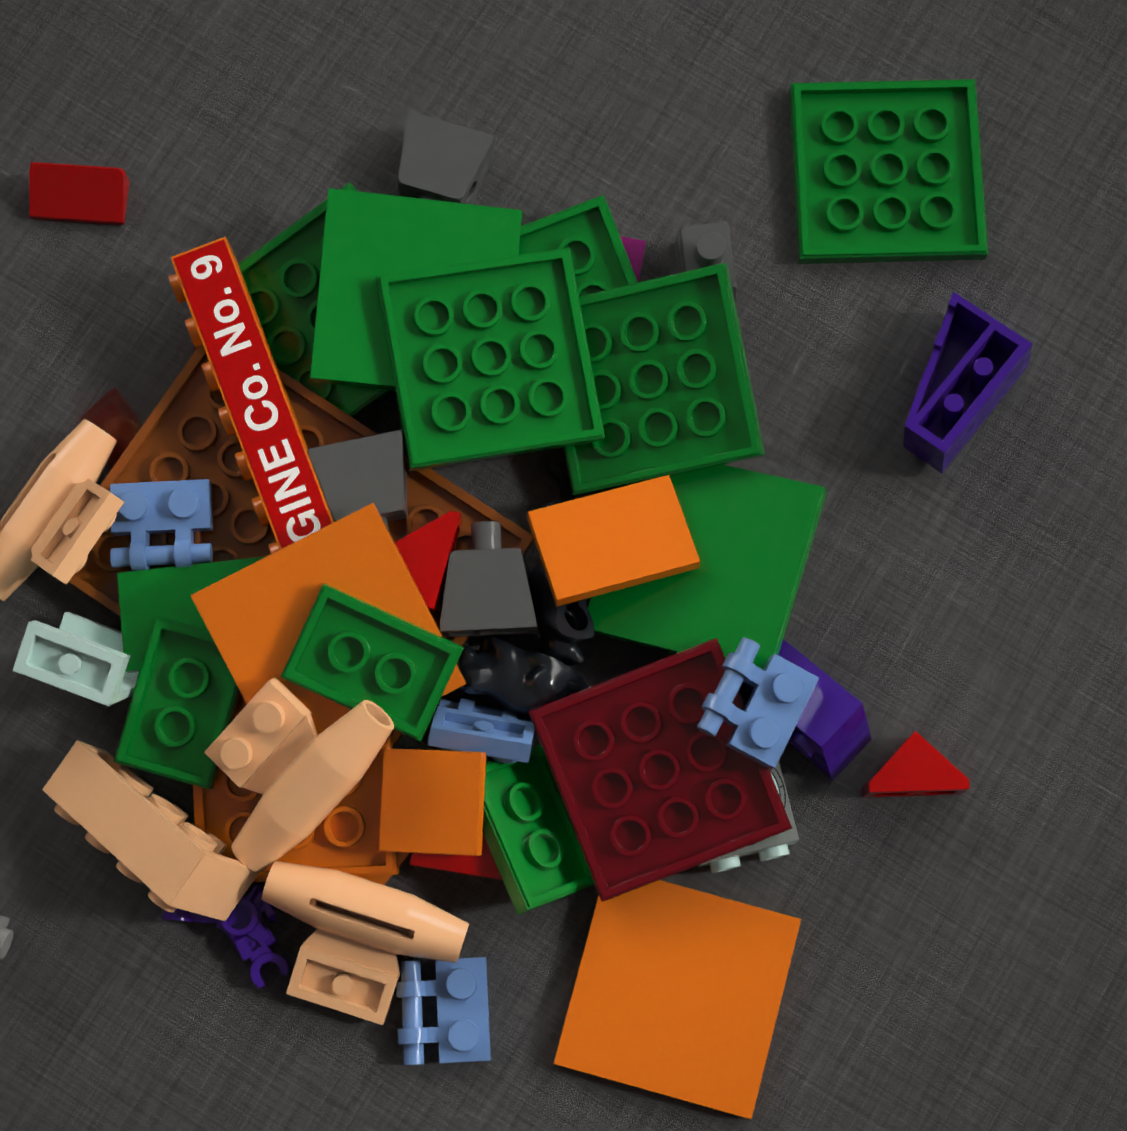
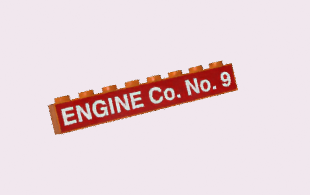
M225 236L170 257L176 273L168 276L178 303L187 301L192 317L185 320L187 330L195 348L201 345L204 346L209 362L201 364L211 391L220 389L226 406L219 408L218 412L227 435L232 436L236 434L242 451L235 453V458L244 480L253 479L259 496L251 500L261 526L271 525L276 542L269 544L270 552L273 554L334 523V519L309 457L306 441L237 259Z

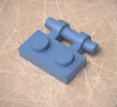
M209 479L110 484V492L124 501L111 526V533L115 536L131 535L130 547L111 548L110 559L113 568L131 567L132 571L147 570L150 566L175 564L176 567H191L194 563H210L213 561L211 543L194 544V532L213 531L212 482ZM175 533L174 545L150 546V534Z
M742 637L735 653H728L722 665L725 673L714 694L708 693L701 707L705 712L697 729L709 736L715 737L722 722L729 724L734 729L725 746L771 770L776 767L819 677L776 654L769 657L763 670L758 668L752 662L760 645L751 639ZM744 681L753 686L754 689L744 709L741 710L732 702Z
M461 697L460 702L440 700L430 728L428 746L440 747L443 751L486 752V756H490L493 760L501 763L529 762L536 731L531 717L514 713L506 707L502 710L475 705L476 700Z
M486 957L458 958L457 963L435 960L436 980L421 981L420 960L400 961L401 982H397L396 998H401L403 1029L397 1030L398 1045L403 1044L404 1065L424 1064V1043H439V1063L491 1061ZM437 996L438 1027H423L422 997Z

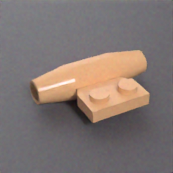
M83 419L40 463L0 520V599L2 601H5L38 567H41L67 585L72 576L83 568L89 552L100 536L113 525L117 512L124 504V501L97 484L117 440L86 419Z
M275 677L260 689L204 753L239 788L243 787L263 794L231 846L234 855L244 866L255 872L265 870L274 861L307 838L362 779L394 729L392 719L381 707L372 701L363 700L318 735L311 717L312 712Z
M274 861L262 894L263 901L316 928L300 947L286 994L383 1025L386 1020L400 976L397 954L457 963L469 927V923L413 894L335 869Z

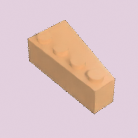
M77 740L42 789L57 803L54 811L66 821L77 826L81 825L87 830L85 839L96 849L106 854L112 853L119 860L116 868L129 879L138 883L143 882L151 889L148 897L162 909L174 913L178 908L226 921L260 872L252 871L240 861L222 855L227 845L215 835L207 834L198 827L185 822L189 815L178 806L156 794H151L149 797L154 788L125 765L113 762L114 756L109 752Z

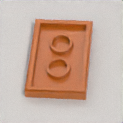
M669 475L528 511L527 519L556 607L695 570L700 565V559Z

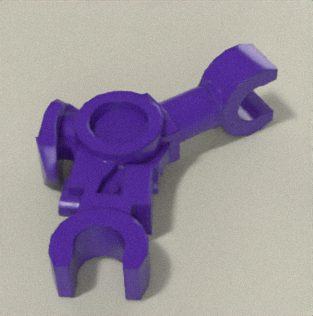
M255 885L249 896L243 895L226 921L178 908L174 913L164 910L163 919L216 924L217 929H221L230 937L243 961L251 958L253 962L250 969L251 979L258 988L266 986L261 976V968L266 962L276 963L283 976L289 974L287 960L270 949V946L277 943V940L269 927H265L262 923V912L265 911L269 920L275 922L276 908L262 900L264 889L260 886Z

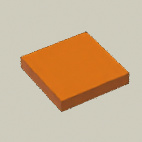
M384 748L379 851L482 856L486 752Z

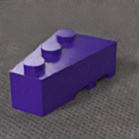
M953 291L941 329L938 331L934 342L932 354L921 378L904 426L903 447L942 474L1027 369L1032 343Z
M783 639L778 656L819 677L789 741L801 754L806 756L833 781L872 740L863 703ZM743 681L738 692L748 701L754 687Z

